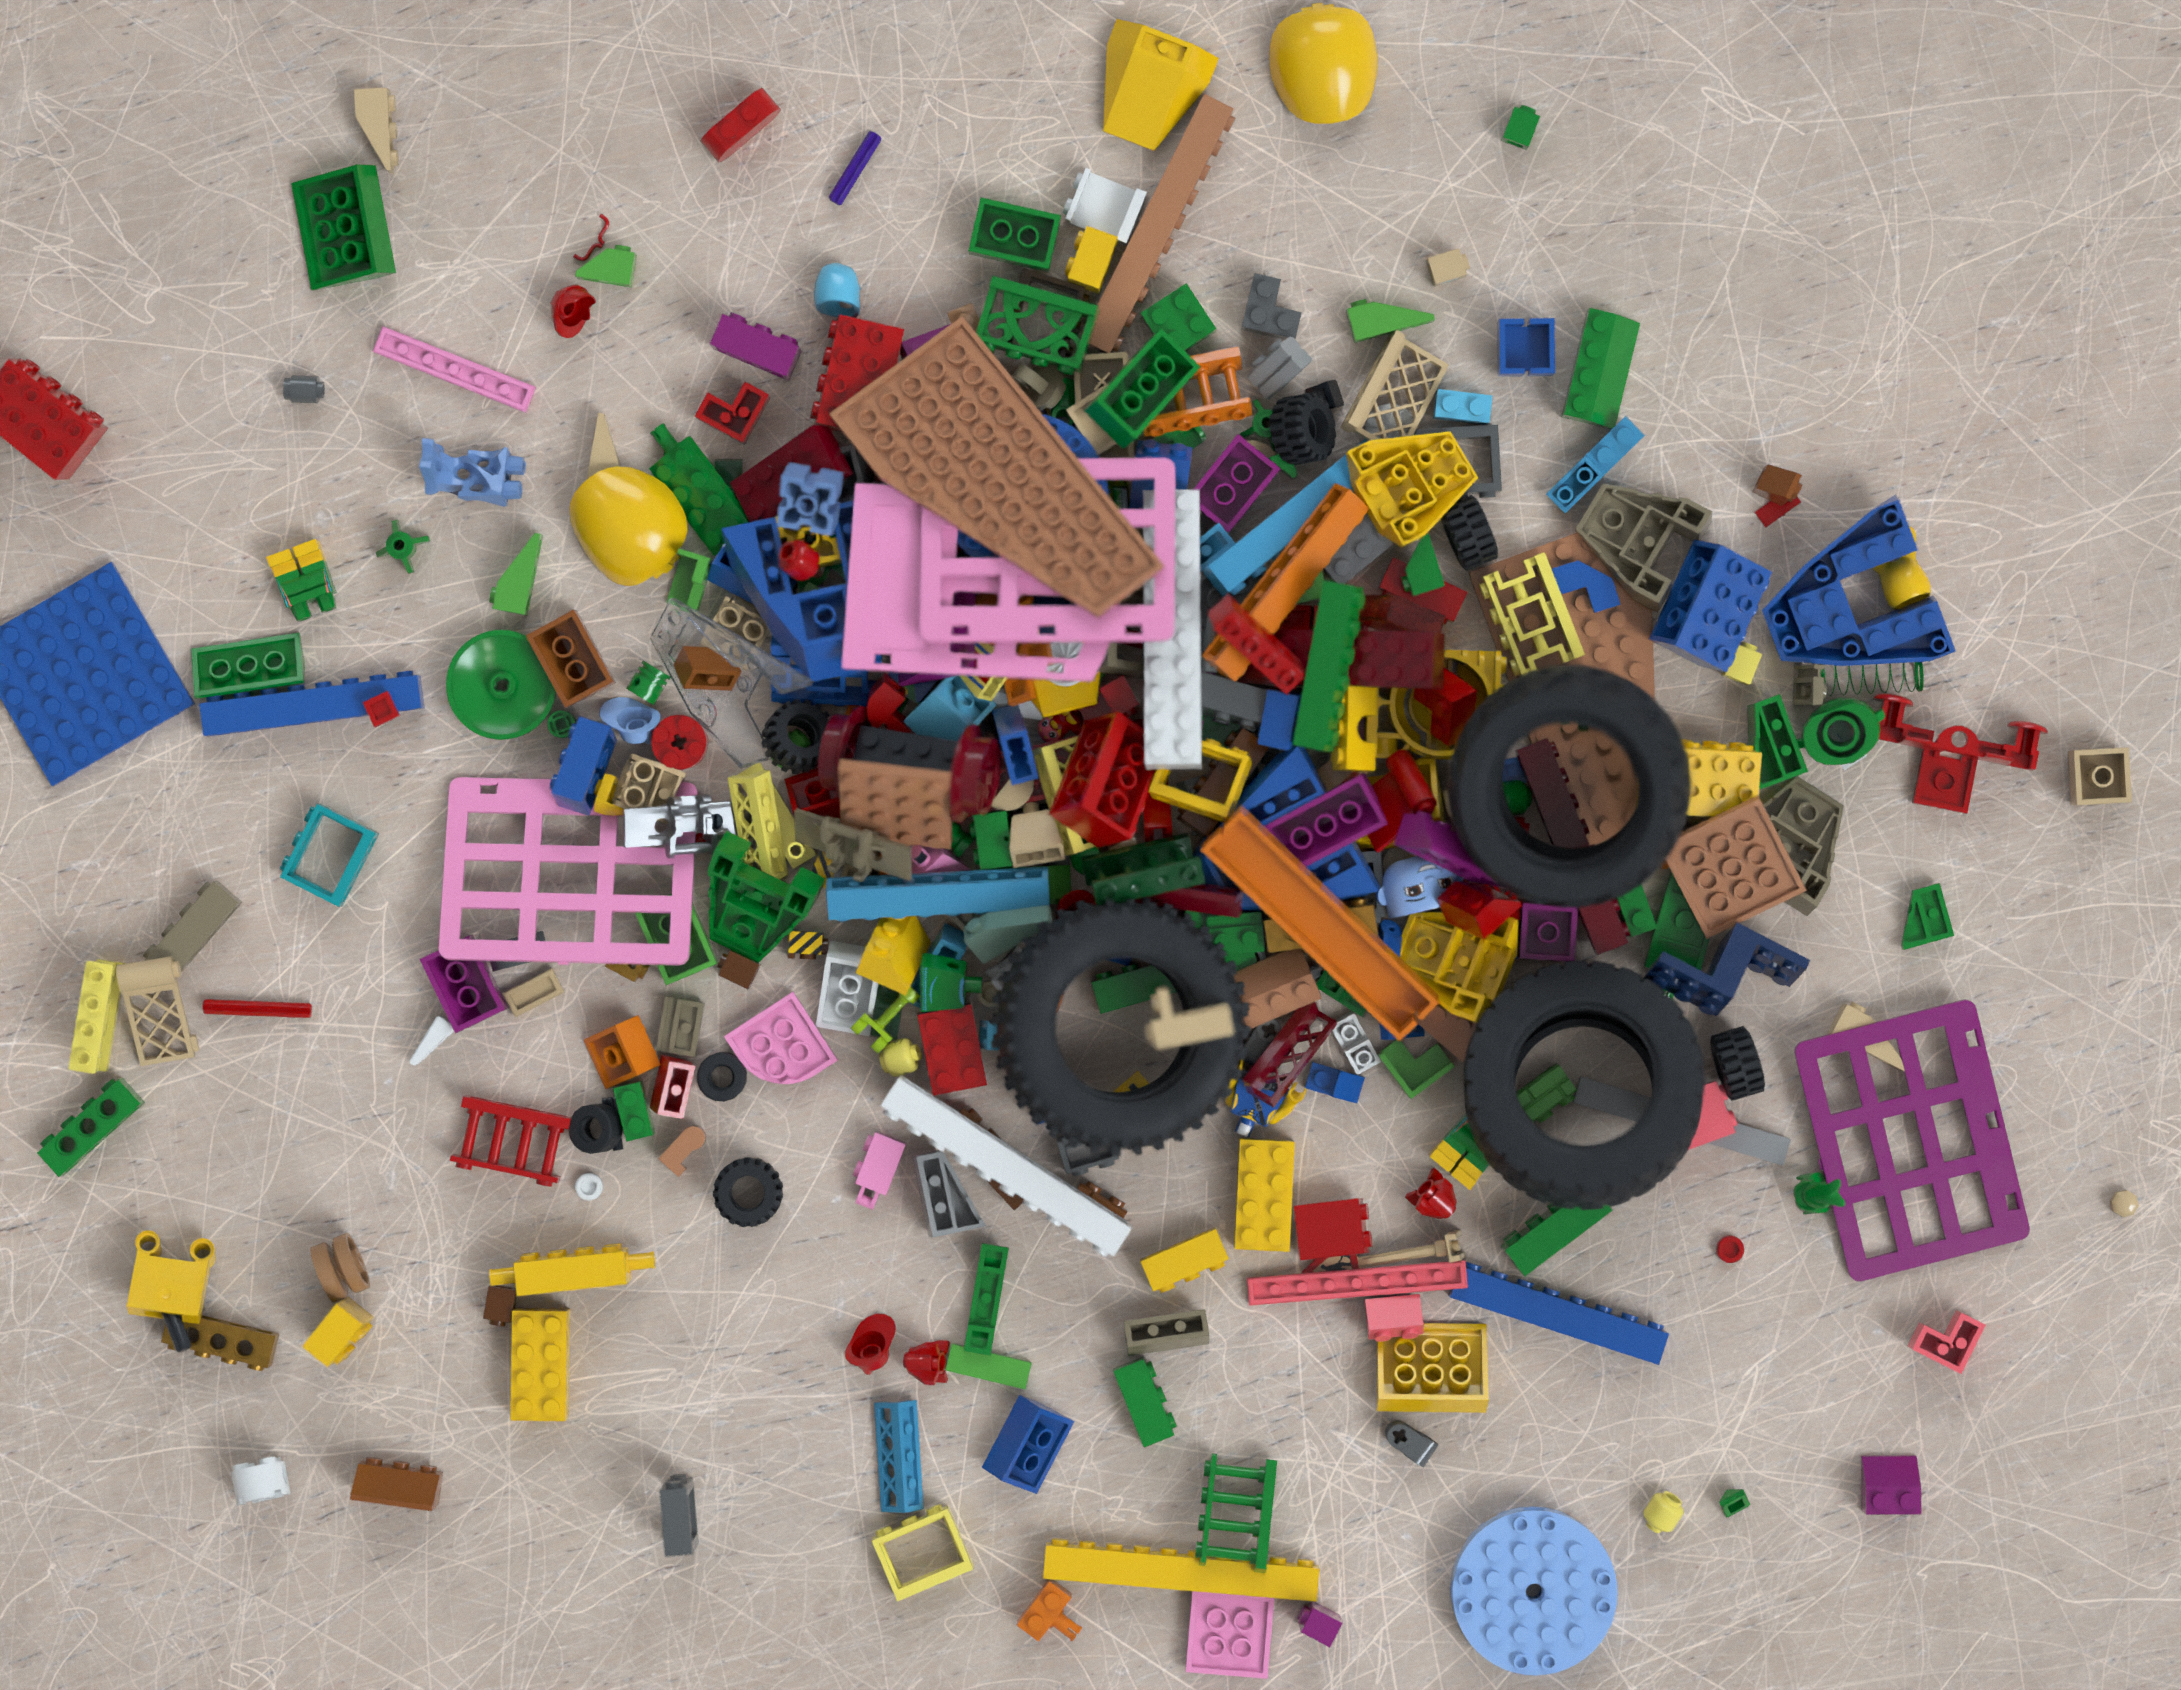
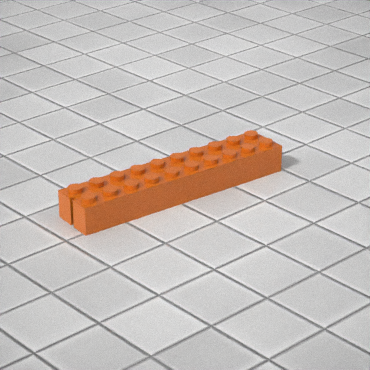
M1242 805L1224 822L1223 828L1219 826L1203 842L1201 850L1399 1041L1417 1025V1017L1422 1020L1439 1004V995Z

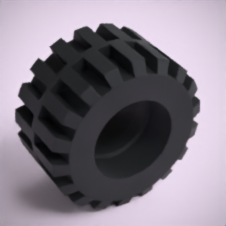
M1314 392L1283 397L1277 400L1276 405L1272 408V414H1270V432L1272 443H1274L1276 452L1280 454V458L1289 465L1327 459V456H1330L1336 438V424L1327 401L1323 400L1320 394L1317 395Z
M1473 495L1457 500L1441 517V521L1459 564L1468 571L1497 559L1498 548L1489 522L1478 500Z
M794 699L792 703L789 701L785 702L767 720L764 725L765 728L762 730L761 736L764 739L761 743L762 748H767L765 752L766 757L773 758L771 763L775 767L779 764L782 766L781 771L787 772L791 769L792 774H798L800 771L803 774L808 773L811 769L814 770L818 767L821 741L829 722L828 717L830 716L827 711L823 713L820 710L821 705L816 704L813 706L811 705V700L807 699L803 703H801L800 699ZM787 726H797L803 729L810 738V747L804 748L794 744L787 734Z
M1740 1026L1712 1035L1710 1039L1711 1053L1718 1077L1724 1086L1727 1097L1734 1101L1763 1092L1765 1089L1764 1073L1749 1031L1744 1026Z
M745 1157L734 1160L721 1170L715 1180L713 1197L715 1198L714 1204L716 1209H719L720 1215L729 1220V1223L737 1224L739 1227H756L767 1222L779 1209L783 1199V1184L780 1181L778 1172L772 1168L771 1164L765 1163L759 1158ZM752 1176L762 1183L764 1198L758 1206L743 1208L733 1199V1185L741 1177Z

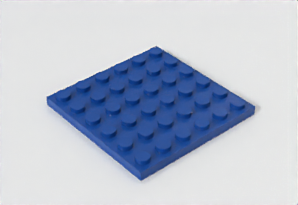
M113 562L106 564L0 626V698L52 787L195 705L193 698Z

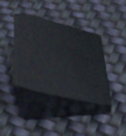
M1336 380L1326 381L1305 389V393L1314 392L1317 395L1320 394L1323 400L1327 401L1331 410L1344 405Z

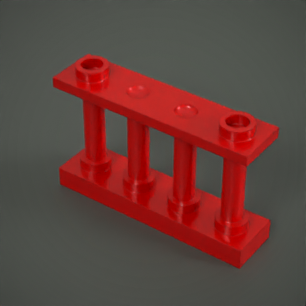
M469 1095L463 1096L461 1107L467 1108L469 1117L461 1155L453 1154L450 1156V1161L456 1162L455 1167L472 1170V1166L534 1178L537 1179L536 1184L552 1187L553 1183L560 1182L561 1176L553 1175L552 1171L560 1133H563L564 1129L569 1130L571 1117ZM484 1112L494 1114L493 1119H496L487 1161L471 1158L480 1116H483ZM510 1118L520 1119V1124L523 1125L514 1166L498 1163L506 1123L510 1122ZM537 1123L548 1125L547 1130L550 1131L541 1172L525 1169L533 1128L537 1127Z

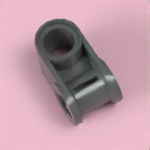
M1277 1019L1254 1027L1249 1038H1246L1243 1043V1047L1248 1048V1053L1245 1056V1060L1242 1059L1243 1061L1254 1066L1281 1031V1026ZM1270 1023H1273L1275 1033H1268L1265 1036L1262 1026H1268Z
M1400 1420L1390 1422L1385 1429V1436L1389 1443L1423 1468L1439 1445L1427 1435L1413 1429ZM1402 1429V1432L1405 1436L1403 1438L1398 1437L1396 1438V1440H1394L1395 1437L1393 1435V1431L1396 1430L1399 1432Z

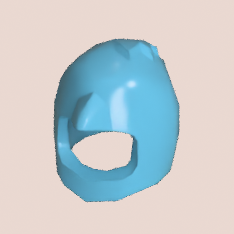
M840 263L826 264L822 267L814 287V300L817 311L833 317H838L841 314L856 318L859 315V292L861 288L858 284L856 273L851 267ZM840 302L848 303L853 307L843 308L840 306Z

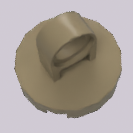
M1020 364L1013 374V377L1020 383L1019 387L1039 411L1046 407L1051 410L1062 398L1066 389V384L1063 382V377H1066L1065 374L1057 371V366L1047 364L1046 368L1036 366L1033 369Z

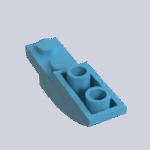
M1625 416L1546 495L1566 513L1645 434Z

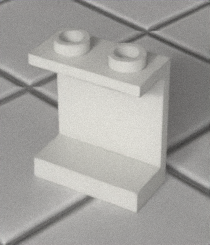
M1085 168L1083 174L1078 172L1073 184V188L1077 189L1073 199H1067L1062 212L1066 214L1065 222L1084 230L1086 226L1117 236L1118 243L1127 246L1147 192L1138 188L1133 190L1093 174L1091 169Z

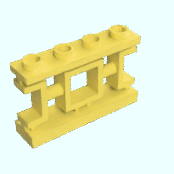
M1545 552L1522 561L1527 572L1526 575L1503 583L1499 572L1496 571L1481 577L1483 583L1479 584L1484 599L1489 598L1493 608L1489 612L1495 625L1499 624L1503 634L1499 635L1504 650H1510L1513 660H1510L1509 663L1515 676H1522L1527 672L1536 670L1537 668L1533 660L1556 651L1559 653L1562 664L1585 655ZM1534 565L1549 599L1547 602L1542 592L1528 597L1523 585L1524 581L1536 577L1532 568ZM1495 581L1498 591L1511 586L1514 589L1518 601L1505 606L1509 616L1507 618L1504 616L1491 582ZM1538 600L1547 625L1523 635L1513 609ZM1552 617H1556L1569 650L1568 653L1565 652L1562 643L1551 648L1547 646L1543 633L1556 628ZM1514 632L1518 642L1532 637L1538 653L1525 657L1529 667L1525 669L1512 636Z
M103 959L86 962L69 1061L70 1070L95 1074L97 1071H108L121 996L116 967L126 963Z

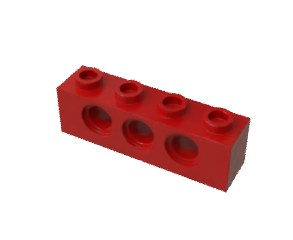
M1227 595L1208 612L1213 629L1285 694L1289 693L1305 679L1306 673L1301 660L1231 596Z

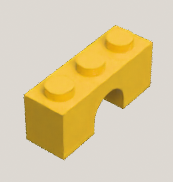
M1349 686L1347 691L1344 692L1342 702L1344 704V714L1338 723L1339 741L1336 747H1334L1333 752H1331L1332 770L1350 772L1375 771L1376 743L1364 742L1358 735L1357 725L1362 717L1376 716L1377 688Z

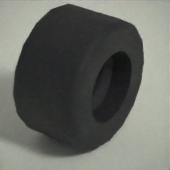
M718 1052L709 1055L701 1062L697 1071V1083L699 1089L706 1097L714 1101L725 1102L734 1099L743 1091L747 1083V1071L737 1056L729 1052ZM725 1066L731 1070L733 1078L731 1084L727 1087H718L713 1083L711 1076L716 1067Z
M601 1103L586 1105L577 1109L571 1117L569 1136L574 1146L581 1152L589 1154L607 1152L613 1149L619 1143L623 1131L621 1118L617 1111L611 1106ZM593 1118L598 1119L601 1124L602 1130L598 1139H595L590 1132V1123Z

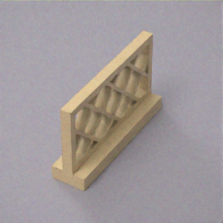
M1395 330L1385 340L1340 428L1348 433L1354 432L1367 441L1378 440L1377 436H1381V439H1387L1386 434L1396 431L1399 432L1400 437L1413 436L1449 365L1405 339V334ZM1403 348L1413 353L1415 363L1403 366L1400 356ZM1431 363L1439 368L1434 378L1426 379L1423 364ZM1417 366L1421 381L1409 384L1405 369ZM1399 371L1403 386L1391 389L1388 377L1390 373ZM1422 385L1425 398L1422 401L1414 402L1410 388ZM1405 389L1409 404L1397 407L1393 392ZM1387 394L1391 409L1379 412L1376 400L1378 396ZM1410 408L1413 421L1411 424L1402 426L1398 411ZM1393 412L1397 427L1385 430L1381 415ZM1375 417L1379 432L1371 434L1362 429L1366 419Z

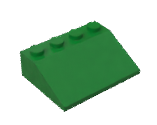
M356 164L291 183L311 291L376 279L396 273L376 165Z

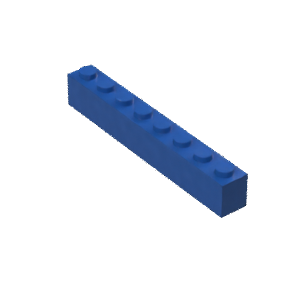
M413 671L397 672V678L386 679V674L369 676L370 681L359 682V678L343 679V685L332 686L331 681L315 683V688L306 690L304 685L289 686L288 692L277 693V688L260 690V696L250 697V692L233 694L234 699L223 700V695L206 697V703H199L203 736L209 737L369 716L363 702L386 691L390 692L399 712L424 709L421 676L413 675Z
M1467 1261L1468 1288L1450 1289L1448 1296L1450 1298L1657 1365L1660 1364L1669 1333L1663 1330L1664 1325L1649 1320L1647 1325L1637 1322V1316L1625 1312L1618 1316L1611 1313L1612 1308L1596 1304L1595 1308L1585 1305L1586 1300L1570 1295L1568 1300L1559 1297V1291L1544 1287L1543 1291L1533 1288L1534 1283L1518 1278L1517 1283L1506 1280L1507 1274L1495 1270L1488 1274L1480 1271L1482 1266Z

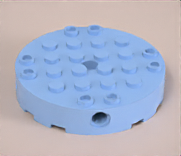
M1527 1506L1509 1509L1478 1526L1467 1538V1541L1456 1557L1450 1584L1453 1611L1468 1642L1492 1664L1507 1671L1523 1675L1557 1673L1584 1660L1598 1647L1606 1636L1612 1624L1617 1605L1618 1592L1615 1571L1600 1541L1583 1523L1564 1512L1546 1507ZM1534 1583L1540 1585L1541 1590L1536 1596L1531 1597L1526 1594V1589L1529 1585Z

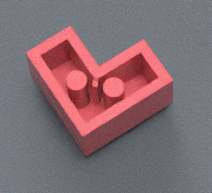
M1955 1310L1944 1334L1919 1322L1907 1347L1962 1374L1986 1325Z

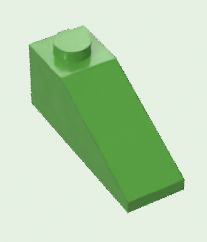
M1366 299L1350 303L1351 308L1346 310L1354 343L1391 334L1395 330L1402 331L1435 321V316L1431 313L1378 302L1367 303Z
M534 533L498 580L497 587H492L489 603H493L492 609L528 616L543 535Z

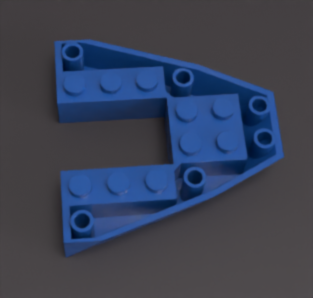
M1896 494L1871 510L1808 561L1762 610L1781 661L1853 666L1928 662L1956 652L1940 607L1934 596L1860 624H1856L1840 580L1918 550Z
M854 501L840 503L839 520L835 528L846 584L792 595L789 576L779 566V551L782 548L776 517L722 528L730 566L773 637L810 682L865 671L842 669Z
M1294 745L1290 750H1284L1277 754L1241 792L1234 812L1242 805L1265 826L1324 795L1327 788L1305 748ZM1219 821V822L1217 823V825L1215 826V828L1213 829V831L1210 833V835H1211L1219 826H1221V827L1223 828L1224 822ZM1208 837L1203 838L1193 852V857L1200 856L1205 883L1240 888L1201 850L1203 842ZM1356 841L1307 866L1341 901L1363 897L1377 892L1380 888ZM1243 891L1241 913H1266Z

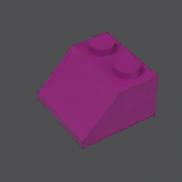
M1861 1456V1511L1866 1515L1921 1514V1482L1917 1456Z

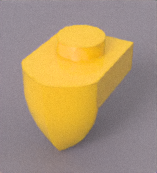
M605 773L603 780H598L594 794L597 795L594 812L610 816L623 815V808L612 804L613 795L618 783L616 776Z

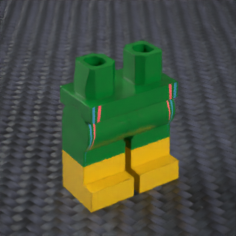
M313 539L292 547L293 550L286 549L266 557L284 599L285 606L292 611L298 622L312 617L308 604L314 601L318 602L322 613L336 609L334 594L337 591L319 540Z
M1466 1114L1460 1118L1429 1153V1157L1447 1172L1450 1171L1451 1175L1469 1190L1472 1189L1479 1177L1489 1166L1483 1152L1479 1150L1475 1143ZM1464 1152H1466V1154H1465V1155L1460 1159V1161L1455 1165V1163L1458 1161V1159L1464 1154Z

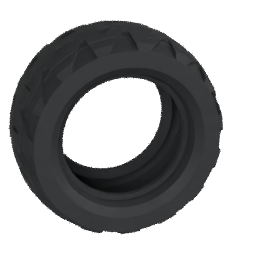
M1556 665L1532 670L1508 681L1491 693L1475 710L1461 732L1452 754L1448 778V801L1455 829L1466 852L1475 864L1490 879L1512 894L1530 902L1562 908L1602 904L1631 892L1647 881L1663 865L1675 848L1686 821L1691 796V772L1688 755L1680 733L1668 713L1649 693L1632 681L1610 671L1585 665ZM1557 723L1585 725L1604 733L1623 750L1633 767L1638 794L1636 809L1621 830L1599 844L1583 848H1562L1535 838L1517 822L1505 799L1503 768L1509 751L1518 741L1532 731Z

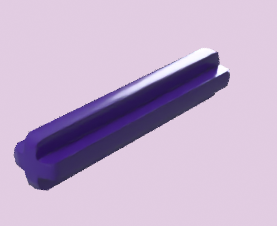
M873 131L867 133L829 195V199L833 203L842 205L881 142V136Z

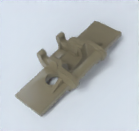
M798 808L795 810V842L824 851L825 856L833 860L828 865L827 871L837 873L843 865L848 864L859 869L853 877V880L863 882L872 868L909 881L911 880L910 846L878 836V832L874 830L864 829L862 831L841 824L838 818L822 817ZM873 850L880 851L882 857L877 856Z

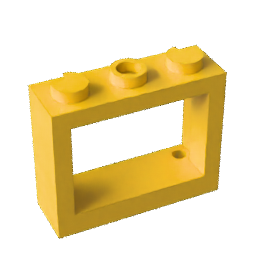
M1213 739L1202 741L1203 756L1239 767L1225 805L1166 786L1171 769H1157L1149 793L1153 799L1225 822L1234 813L1252 765L1250 756H1247L1248 753L1236 747H1232L1231 750L1223 748L1221 743Z

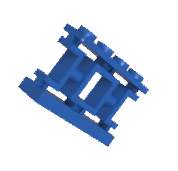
M772 635L771 661L785 662V677H772L771 702L784 704L787 701L792 703L794 699H800L801 703H803L807 699L811 700V705L833 704L835 706L861 705L867 707L869 691L877 681L868 680V670L840 676V679H824L810 682L807 678V684H791V675L805 676V674L796 664H791V657ZM876 654L874 663H882V655ZM846 677L862 678V686H846Z

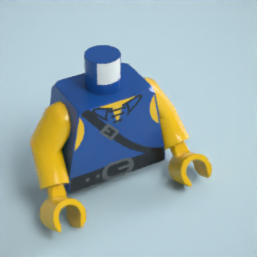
M1241 1059L1238 1069L1242 1071V1074L1237 1080L1231 1079L1229 1088L1233 1091L1225 1099V1104L1231 1108V1113L1240 1116L1234 1131L1250 1137L1255 1123L1267 1127L1268 1124H1276L1288 1116L1297 1103L1303 1100L1307 1089L1305 1088L1302 1093L1295 1090L1297 1082H1294L1290 1090L1288 1088L1273 1108L1247 1093L1243 1079L1249 1071L1243 1069L1244 1062ZM1277 1083L1266 1084L1261 1092L1272 1097L1278 1089Z

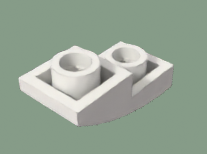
M1353 1011L1336 1019L1337 1025L1333 1029V1033L1357 1075L1381 1062Z

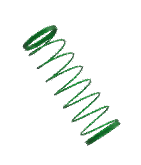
M1915 662V686L1913 691L1916 688L1918 692H1922L1924 686L1922 662ZM1891 663L1889 664V681L1886 692L1888 691L1890 684V675L1893 687L1896 691L1892 678ZM1903 663V678H1902V684H1901L1900 690H1899V691H1896L1897 693H1899V692L1901 691V689H1902L1904 677H1905L1906 685H1907V687H1908V683H1907L1906 675H1905L1904 663ZM1876 664L1875 684H1874V689H1873L1872 693H1873L1874 690H1875L1877 678H1878V683H1879L1880 689H1881V691L1883 692V690H1882V688H1881V685H1880V682H1879L1877 664ZM1835 665L1834 687H1833L1832 694H1833L1834 689H1835L1836 679H1837V684H1838V687H1839V690H1840V686H1839V682H1838V677H1837L1836 665ZM1862 665V680H1861L1860 691H1861V688H1862L1863 677H1864V682H1865L1866 689H1867L1868 693H1870L1869 690H1868V688H1867V684H1866V680H1865L1864 665ZM1849 666L1848 684H1847V689H1846L1845 694H1842L1843 696L1846 695V693H1847V691H1848L1849 678H1850V680H1851V685H1852V688H1853L1854 693H1855L1856 695H1858V694L1855 692L1854 687H1853L1852 678H1851V672H1850V666ZM1918 666H1919V673H1920V685H1919V676H1918ZM1821 669L1820 677H1824V683L1826 684L1825 669Z

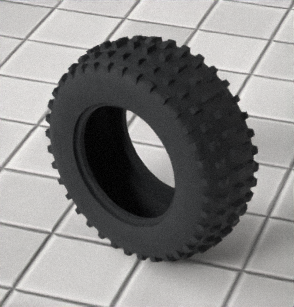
M1143 897L1142 904L1135 903L1134 899H1128L1121 903H1114L1112 899L1106 900L1104 905L1096 906V904L1092 905L1091 903L1087 904V902L1085 903L1082 900L1076 902L1078 910L1067 912L1060 909L1056 911L1059 919L1048 924L1042 921L1037 925L1040 932L1036 936L1029 938L1025 936L1021 940L1026 945L1021 953L1015 952L1010 955L1008 961L1013 963L1010 971H1004L1003 975L1000 974L998 980L1004 982L1002 992L997 991L996 995H993L992 1003L998 1004V1013H993L990 1019V1025H997V1034L993 1035L991 1046L992 1048H999L1000 1055L996 1056L998 1063L995 1064L998 1070L1005 1068L1007 1075L1004 1076L1006 1081L1004 1086L1007 1091L1015 1089L1017 1094L1014 1097L1018 1101L1016 1105L1020 1109L1024 1106L1030 1109L1028 1114L1032 1116L1031 1121L1036 1126L1043 1121L1046 1124L1045 1128L1050 1131L1049 1135L1053 1138H1056L1061 1133L1064 1135V1139L1068 1140L1069 1146L1076 1148L1078 1143L1081 1142L1084 1143V1146L1089 1147L1090 1152L1097 1154L1099 1147L1110 1150L1112 1156H1120L1121 1149L1132 1150L1136 1155H1142V1147L1153 1146L1154 1149L1161 1150L1165 1148L1164 1141L1171 1138L1175 1142L1184 1140L1183 1132L1187 1131L1190 1127L1194 1131L1196 1129L1199 1130L1204 1126L1201 1120L1205 1118L1206 1114L1212 1116L1218 1113L1219 1109L1216 1107L1219 1102L1218 1100L1220 1098L1226 1099L1231 1095L1233 1091L1229 1088L1231 1079L1237 1080L1242 1074V1071L1238 1069L1239 1059L1245 1060V1056L1248 1053V1048L1243 1047L1244 1044L1242 1043L1243 1038H1249V1032H1251V1026H1245L1244 1017L1249 1016V1003L1241 1002L1240 996L1245 994V985L1242 981H1235L1234 976L1238 974L1237 966L1234 960L1225 961L1224 957L1227 955L1223 949L1225 946L1221 942L1214 945L1211 942L1213 936L1209 933L1210 930L1204 925L1198 930L1195 927L1196 922L1191 919L1192 916L1185 913L1180 918L1177 916V911L1172 909V905L1164 903L1162 909L1157 908L1156 903L1150 902L1151 898ZM1121 957L1137 958L1151 964L1168 978L1180 998L1183 1011L1227 1003L1234 1034L1181 1044L1171 1065L1151 1083L1131 1091L1107 1092L1085 1085L1067 1067L1058 1048L1055 1022L1060 1001L1069 985L1079 974L1094 964L1105 960Z

